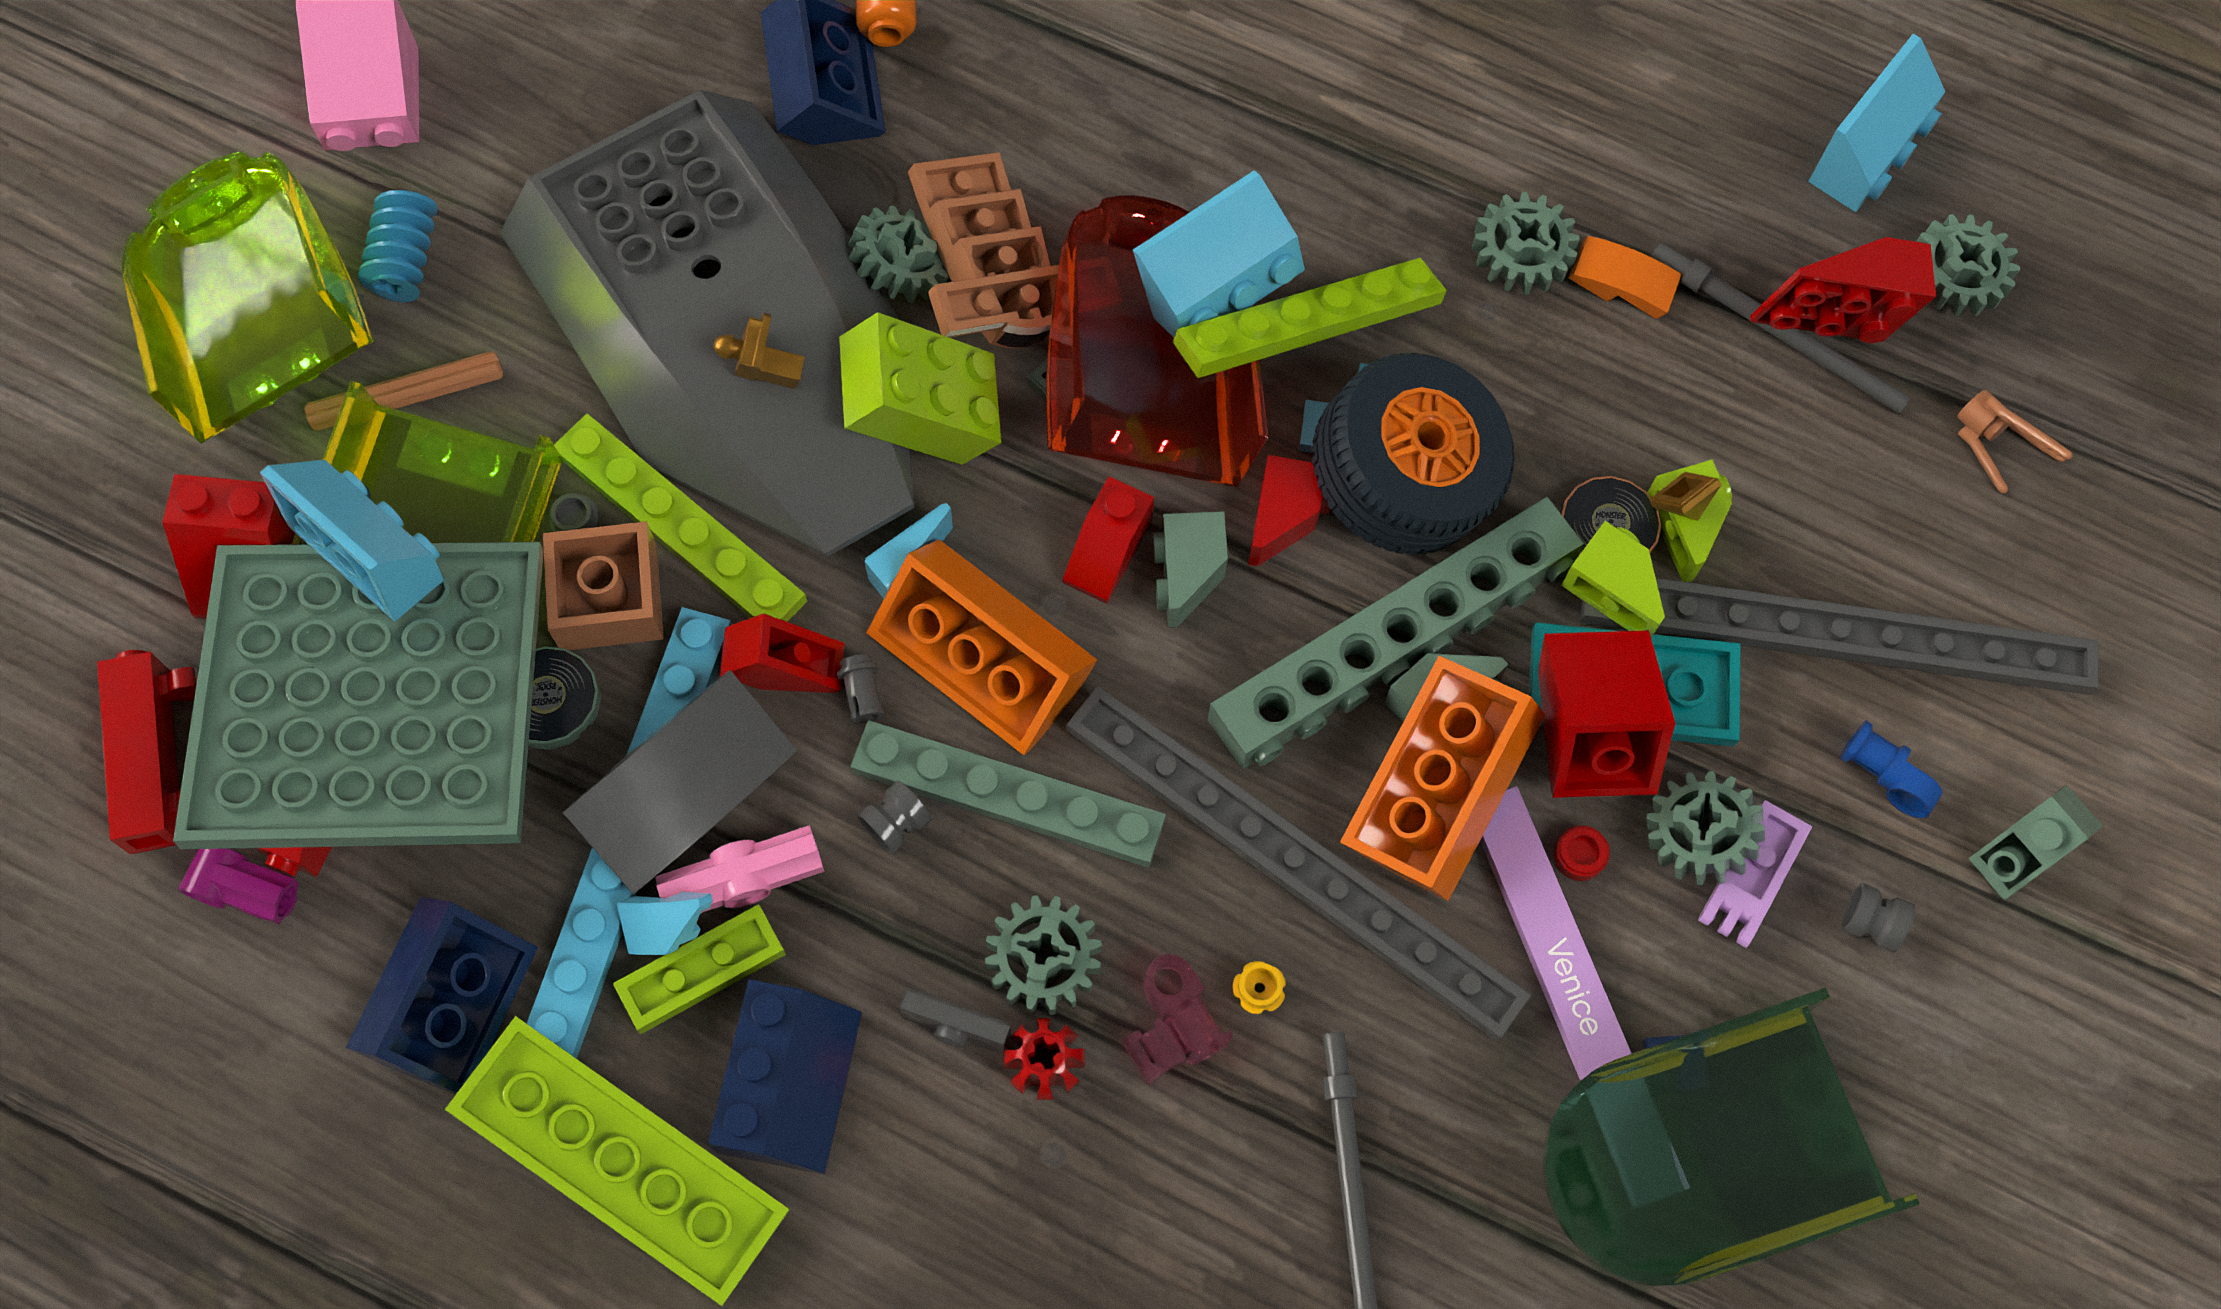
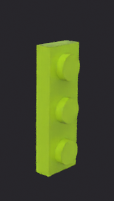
M758 904L682 945L678 950L664 955L614 982L613 985L636 1030L641 1035L785 956L786 953Z

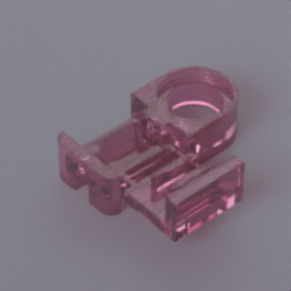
M1173 954L1162 955L1154 959L1143 978L1144 994L1159 1017L1154 1021L1156 1028L1144 1035L1141 1034L1140 1030H1137L1128 1035L1123 1042L1124 1047L1148 1085L1155 1082L1158 1076L1184 1062L1187 1059L1185 1054L1192 1051L1193 1053L1187 1059V1063L1197 1065L1226 1048L1233 1037L1232 1030L1224 1035L1222 1034L1200 999L1205 988L1190 964L1182 957ZM1164 968L1175 970L1183 980V989L1175 995L1163 994L1154 984V974ZM1170 1015L1169 1018H1167V1019H1165V1020H1162V1019L1165 1018L1166 1016ZM1140 1039L1142 1040V1042H1143V1044L1145 1045L1146 1049L1148 1050V1052L1150 1053L1151 1057H1152L1153 1060L1155 1061L1154 1064H1152V1062L1150 1061L1149 1057H1148L1147 1054L1145 1053L1144 1049H1143L1142 1046L1140 1045V1043H1139V1040H1140Z

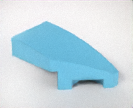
M683 891L667 898L632 896L617 902L628 954L667 955L678 950L679 945L697 938L700 932L697 920L701 911L710 908L713 902L711 893Z

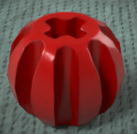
M1036 1018L1038 1030L1033 1033H1029L1021 1025L1010 1036V1039L1021 1048L1003 1051L1004 1069L1021 1070L1019 1074L1012 1078L1010 1083L1021 1094H1024L1031 1085H1037L1039 1087L1037 1100H1053L1050 1090L1053 1085H1060L1066 1093H1069L1079 1080L1068 1069L1085 1067V1050L1083 1048H1068L1079 1035L1067 1024L1059 1032L1050 1031L1052 1018ZM1044 1049L1048 1056H1053V1067L1051 1069L1045 1070L1040 1062L1035 1063L1036 1051Z

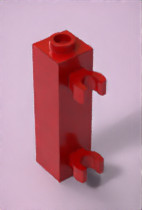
M126 650L118 653L116 658L97 661L109 836L110 841L131 855L177 846L173 839L181 789H179L172 701H194L198 677H195V669L193 667H182L169 671L151 651Z

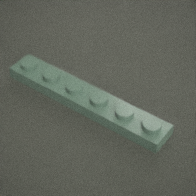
M870 720L867 721L850 766L852 774L890 786L896 781H901L915 794L1150 868L1166 818V814Z

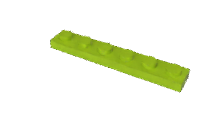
M1420 257L1179 328L1176 331L1173 344L1197 378H1201L1440 305L1447 290Z
M589 414L584 415L552 446L555 456L635 523L647 521L653 537L749 618L764 613L788 622L806 604L807 598L803 591Z

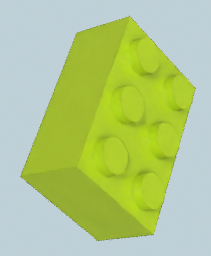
M879 312L839 337L844 429L961 465L1001 444L994 353Z

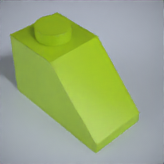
M1712 459L1657 475L1647 492L1652 499L1655 494L1684 472L1717 478L1721 483L1717 493L1698 521L1658 509L1661 521L1660 532L1682 582H1692L1704 565L1732 505L1730 484L1724 475H1719Z
M1604 521L1571 566L1561 586L1628 631L1649 630L1652 638L1665 618L1649 549L1640 544L1638 538L1629 530L1622 527H1614L1607 521Z

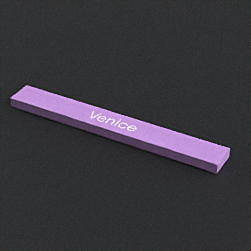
M1517 786L1507 789L1480 843L1632 1206L1635 1210L1689 1189V1186L1642 1076L1621 1080H1605L1590 1077L1633 1065L1636 1062Z

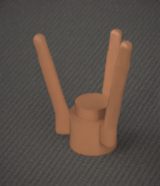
M1986 389L1967 403L1957 416L1965 425L1958 435L1970 445L1987 475L2001 494L2008 491V486L1979 438L1985 436L1989 441H1992L2009 427L2058 462L2072 458L2070 450L2007 409Z

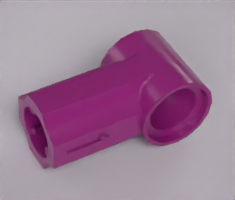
M198 849L177 890L207 905L219 909H225L226 906H229L248 915L279 925L292 912L297 901V890L300 883L294 878L248 862V858L231 849Z

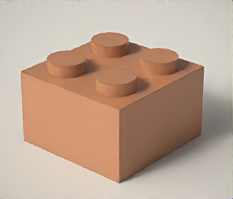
M647 521L543 533L548 631L558 648L577 650L664 639L657 544Z

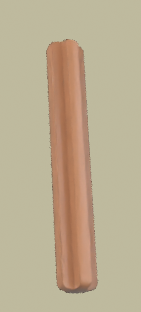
M489 351L308 402L305 405V414L311 428L319 431L372 416L374 411L382 413L499 380L503 377V369L498 355L494 351Z

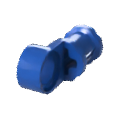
M1865 720L1845 745L1839 759L1845 763L1852 760L1878 777L1877 784L1887 789V799L1899 811L1915 818L1924 819L1929 817L1943 794L1940 785L1929 775L1906 761L1911 752L1910 748L1905 745L1897 747L1872 730L1873 724Z

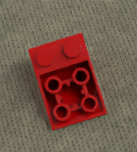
M1884 237L1799 268L1750 315V321L1771 325L1772 328L1778 330L1793 328L1813 331L1817 335L1824 337L1839 335L1859 338L1864 343L1883 342L1936 297L1931 244Z

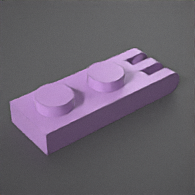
M1766 800L1761 804L1763 808V821L1759 824L1765 826V841L1757 843L1760 846L1759 858L1751 860L1744 857L1746 873L1743 875H1739L1731 868L1726 870V882L1723 884L1717 883L1698 918V921L1708 926L1716 917L1718 909L1726 913L1717 929V932L1726 937L1731 933L1737 920L1745 925L1738 934L1736 943L1745 948L1748 947L1812 829L1811 825Z

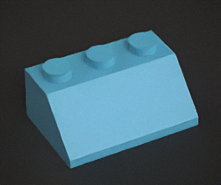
M1915 34L1911 35L1840 124L1808 181L1854 212H1857L1868 197L1874 201L1879 198L1893 178L1887 174L1889 169L1893 165L1898 169L1904 166L1917 147V144L1912 142L1914 137L1919 134L1925 138L1942 115L1935 108L1946 91L1920 37Z
M1255 170L1133 249L1153 318L1173 337H1175L1176 331L1179 328L1252 307L1256 302L1283 284L1290 282L1295 276L1305 270L1298 236L1264 180Z
M326 460L268 465L260 472L288 527L394 622L444 581L436 563L440 554L434 545L421 533L418 532L412 537L403 529L404 523L402 519L386 502L381 501L376 505L367 497L368 491L366 487L349 470L341 474Z

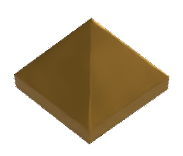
M1684 472L1655 494L1649 501L1652 507L1698 521L1717 493L1721 483L1717 478Z

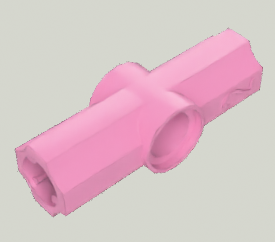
M809 825L758 843L753 840H740L728 843L714 850L710 854V859L655 876L660 898H667L683 891L711 893L713 902L709 909L701 911L703 913L723 905L727 908H739L754 904L769 896L771 889L825 871Z

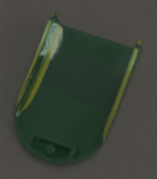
M1826 988L1615 1059L1589 1073L1572 1088L1558 1106L1547 1131L1543 1153V1176L1547 1196L1557 1221L1572 1243L1587 1258L1611 1274L1631 1282L1662 1287L1687 1285L1920 1204L1915 1193L1892 1201L1810 1013L1830 999Z

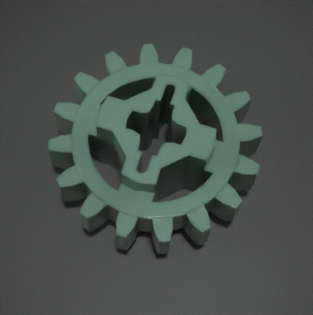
M1527 192L1521 193L1519 202H1514L1506 194L1502 196L1499 207L1490 203L1486 208L1484 217H1479L1474 231L1475 237L1472 243V250L1479 252L1476 261L1477 267L1490 266L1491 269L1487 279L1492 282L1502 277L1505 279L1504 290L1510 291L1514 283L1521 284L1524 294H1529L1532 285L1536 283L1544 292L1549 290L1552 279L1561 283L1566 276L1568 268L1572 269L1578 254L1576 248L1580 240L1579 235L1571 233L1575 224L1574 218L1563 220L1560 218L1564 206L1558 204L1552 209L1546 207L1547 196L1541 195L1537 202H1530Z
M890 206L886 215L876 207L873 208L869 217L866 215L861 216L848 242V246L853 248L849 256L850 261L861 263L857 275L859 277L870 276L874 279L871 288L873 290L880 289L882 286L887 288L889 298L895 299L899 292L904 293L909 303L914 302L918 293L926 301L930 300L928 291L935 284L946 283L949 275L938 254L937 241L932 240L925 220L921 222L915 219V213L911 209L907 211L905 216L900 215L895 206Z
M1954 214L1948 215L1943 224L1936 220L1931 222L1926 232H1922L1916 242L1931 244L1937 297L1934 308L1939 310L1945 303L1952 305V311L1955 316H1959L1965 307H1969L1970 312L1974 316H1978L1985 306L1993 310L2003 298L2007 297L2016 284L2013 279L2020 271V266L2011 263L2018 253L2017 249L2004 248L2003 246L2004 241L2008 237L2006 232L1996 236L1990 232L1993 222L1988 220L1982 227L1976 226L1974 215L1968 214L1963 223H1959Z
M1708 771L1705 781L1697 782L1692 772L1686 773V785L1680 787L1671 780L1667 782L1668 798L1655 795L1652 799L1655 812L1647 814L1646 818L1647 829L1652 831L1648 834L1650 849H1660L1658 852V863L1660 866L1663 867L1674 862L1675 877L1678 879L1683 878L1688 871L1694 872L1697 885H1703L1706 874H1714L1720 884L1725 883L1726 870L1730 868L1739 875L1746 873L1744 857L1757 860L1760 849L1757 843L1765 841V826L1759 824L1763 821V808L1761 805L1751 806L1753 803V791L1748 788L1737 793L1736 778L1733 776L1727 778L1723 784L1716 783L1714 771ZM1723 804L1726 805L1727 807H1729L1731 810H1727V809L1723 806ZM1710 815V827L1706 831L1705 840L1702 841V825H1705L1706 816ZM1678 844L1685 845L1690 852L1686 851Z
M1038 895L1032 896L1031 909L1026 911L1018 903L1014 902L1011 904L1013 915L1011 921L999 916L995 919V927L1001 933V936L993 935L986 938L987 948L997 952V954L985 958L986 970H1000L992 979L993 988L998 990L1008 986L1010 989L1006 997L1007 1003L1012 1006L1020 998L1025 999L1028 1014L1034 1013L1038 1003H1045L1049 1014L1055 1015L1056 1001L1062 999L1071 1008L1075 1007L1077 1000L1074 991L1079 989L1082 992L1090 993L1093 989V983L1086 974H1100L1101 962L1090 958V956L1102 952L1101 940H1088V937L1095 931V923L1093 920H1088L1079 924L1080 907L1075 904L1067 912L1061 910L1060 897L1054 896L1049 907H1042ZM1040 922L1039 927L1025 935L1018 933L1026 926ZM1061 926L1072 934L1080 951L1076 950L1075 946L1065 943L1060 935ZM1042 946H1049L1052 948V956L1047 958L1045 965L1036 963L1035 953H1039ZM1007 959L1023 967L1027 974L1026 984L1013 974ZM1061 975L1070 977L1058 986L1047 988L1049 982Z

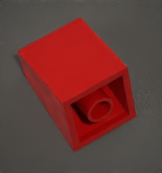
M174 474L162 523L190 613L194 618H207L217 545L307 544L288 527L265 482Z
M1649 630L1544 634L1538 676L1542 710L1546 714L1543 722L1552 797L1658 794L1675 726V719Z

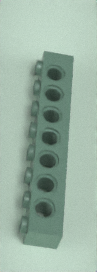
M1545 497L1210 703L1208 722L1242 770L1254 762L1258 766H1263L1274 760L1284 751L1283 744L1298 735L1301 739L1311 737L1327 724L1326 717L1341 708L1344 713L1356 709L1369 698L1370 694L1368 691L1383 682L1387 687L1391 686L1412 668L1411 664L1423 658L1427 653H1445L1454 644L1453 638L1466 630L1470 635L1479 632L1494 620L1495 615L1493 613L1506 605H1509L1511 609H1515L1524 604L1536 593L1535 587L1549 579L1554 584L1564 579L1584 543L1550 499ZM1512 554H1525L1532 559L1534 564H1520L1514 559ZM1471 579H1485L1492 585L1493 590H1480L1473 585ZM1434 603L1443 604L1451 610L1453 615L1448 617L1439 616L1430 609L1429 605ZM1401 629L1409 634L1411 641L1406 643L1396 642L1388 635L1387 631ZM1353 654L1360 655L1369 662L1370 666L1365 669L1353 668L1347 663L1345 657ZM1310 680L1319 681L1325 685L1328 692L1320 696L1312 695L1303 688L1302 684ZM1265 707H1276L1284 713L1286 718L1280 722H1269L1261 716L1259 711Z

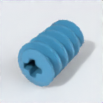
M391 190L383 192L375 198L373 205L374 213L371 215L369 223L371 230L367 233L365 241L367 247L363 251L361 259L363 264L360 266L358 279L368 291L379 297L401 303L412 302L418 299L420 295V290L416 285L421 284L424 274L420 268L426 265L428 258L423 251L428 250L431 240L428 234L433 232L435 225L431 218L436 216L438 207L435 201L417 192Z

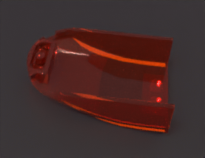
M1119 195L1104 198L1099 206L1086 212L1082 210L1072 221L1061 248L1051 318L1046 373L1048 450L1238 487L1268 439L1260 360L1197 378L1173 344L1174 337L1153 318L1133 253V249L1190 213V211L1172 203L1145 196Z

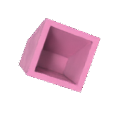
M296 0L309 120L323 149L349 151L357 147L380 145L396 147L403 143L419 142L418 45L398 0Z

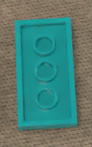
M1535 622L1531 632L1529 696L1542 709L1538 667L1544 634L1612 632L1615 630ZM1653 635L1651 640L1675 719L1671 740L1734 747L1740 740L1741 643ZM1542 721L1540 727H1544V722H1543V721Z

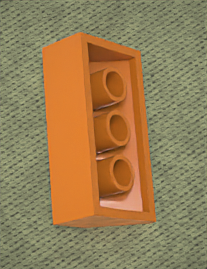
M940 539L908 553L866 632L1022 755L1027 754L1071 704L1098 660Z
M1438 656L1340 843L1402 879L1449 901L1546 714L1531 696L1442 656Z

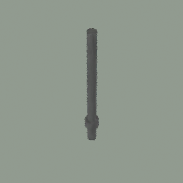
M1662 242L1659 243L1651 255L1652 258L1681 273V284L1696 293L1699 289L1748 320H1750V315L1762 305L1712 274L1713 268L1697 258L1691 261ZM1754 323L1900 414L1911 398L1803 330L1793 328L1778 330L1772 328L1771 325Z
M1345 1033L1323 1034L1328 1077L1322 1080L1325 1102H1331L1355 1309H1378L1353 1100L1358 1098L1355 1075H1349Z

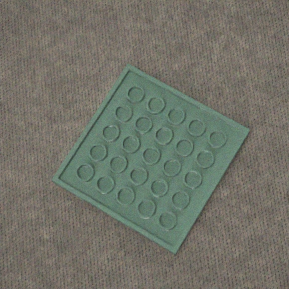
M540 542L432 543L440 554L436 563L444 581L396 622L308 544L217 545L173 839L178 848L230 849L521 843L543 550Z

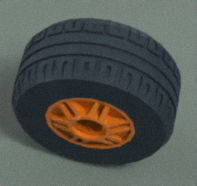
M1406 352L1399 355L1391 354L1388 357L1384 356L1377 361L1369 363L1326 406L1315 428L1316 434L1312 441V454L1314 456L1312 464L1315 468V477L1318 479V487L1322 491V496L1328 502V506L1334 515L1354 534L1360 536L1366 542H1370L1373 546L1382 547L1390 552L1394 551L1395 553H1407L1410 555L1417 553L1421 555L1427 552L1432 553L1443 550L1449 545L1456 543L1499 506L1512 481V472L1515 466L1513 462L1515 461L1514 442L1504 412L1493 394L1475 376L1459 365L1437 356Z

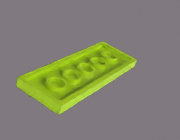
M517 1016L510 1022L445 1108L447 1112L721 1306L725 1304L790 1210Z

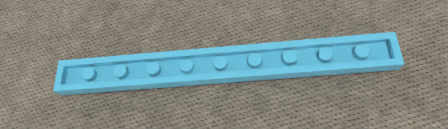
M684 607L681 608L627 755L648 739L647 736L714 682L722 660L725 627L732 625L731 620ZM593 847L527 1021L529 1026L576 1059L623 933L617 902L637 894V892L632 894Z

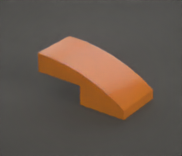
M1587 236L1582 241L1569 279L1606 302L1619 296L1657 320L1668 313L1682 274L1641 252L1604 239Z

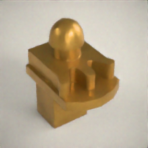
M763 312L761 319L750 317L747 321L746 329H744L742 340L734 338L732 334L720 335L715 339L713 348L719 357L729 360V358L737 360L735 376L752 381L757 379L793 389L797 387L801 378L805 356L765 346L771 314Z

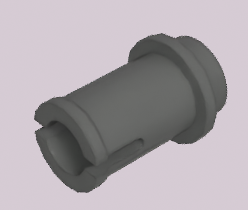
M867 654L853 655L840 661L841 669L837 672L838 680L844 681L852 723L860 724L867 723L868 720L875 721V716L876 718H882L884 711L881 708L874 674L878 671L877 664L871 662L870 655Z

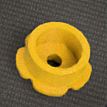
M1253 961L1243 967L1241 974L1235 976L1233 993L1235 997L1240 998L1241 1007L1249 1013L1261 1014L1264 1010L1272 1012L1279 1008L1284 1001L1285 994L1283 988L1286 985V981L1278 968L1262 961ZM1256 984H1263L1265 990L1262 993L1256 992L1254 989Z

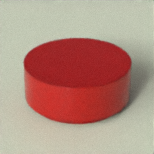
M1580 825L1569 828L1561 835L1554 847V861L1557 868L1563 875L1575 881H1588L1598 876L1607 865L1610 857V849L1605 837L1598 830L1589 826Z

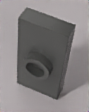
M913 989L906 991L900 1006L903 1019L936 1030L934 1038L954 1047L964 1048L966 1042L1004 1055L1003 1051L1007 1050L1011 1040V1030L1008 1023Z

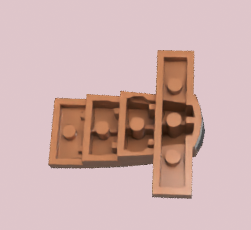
M1000 152L915 163L908 170V175L932 240L937 241L938 254L952 281L935 284L928 291L941 335L950 338L982 332L990 344L1004 348H1027L1041 343L1054 330L1061 264L1050 266L1041 226L1031 228L1021 189L1011 190ZM1108 257L1064 264L1065 318L1113 310L1122 303Z

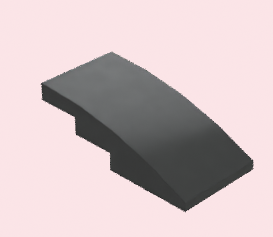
M728 670L647 736L648 739L563 809L562 813L632 894H635L693 845L798 751L731 670Z

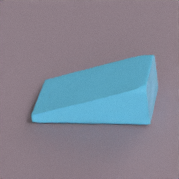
M942 503L865 558L864 562L868 580L883 599L908 553L938 539L943 541L953 529L951 507L947 503Z

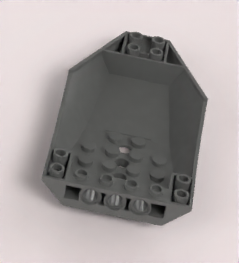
M698 90L528 178L500 234L590 373L638 455L662 476L826 558L914 508L910 449L844 429L839 337L877 312L896 319L898 317L881 288L877 290L871 288L874 279L870 276L859 277L857 275L861 263H854L849 259L853 248L848 246L850 237L820 192L753 102ZM666 196L671 198L668 203L662 206H650V203L658 197ZM688 227L694 230L684 238L672 237L681 228ZM711 259L721 264L720 271L711 278L700 279L693 274L695 266L703 260ZM763 312L771 314L765 346L805 356L801 378L797 387L793 389L757 379L752 381L735 376L737 360L732 358L726 360L719 357L713 348L715 339L720 335L732 334L734 338L742 340L744 329H746L747 321L750 317L761 319Z

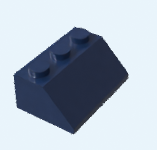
M775 0L761 12L777 131L812 145L880 137L883 135L886 129L872 42L859 32L856 24V9L835 0Z
M420 897L346 1048L392 1070L456 1095L488 1053L538 947L453 902Z
M749 979L708 1141L712 1149L721 1155L825 1175L862 1012L803 989Z

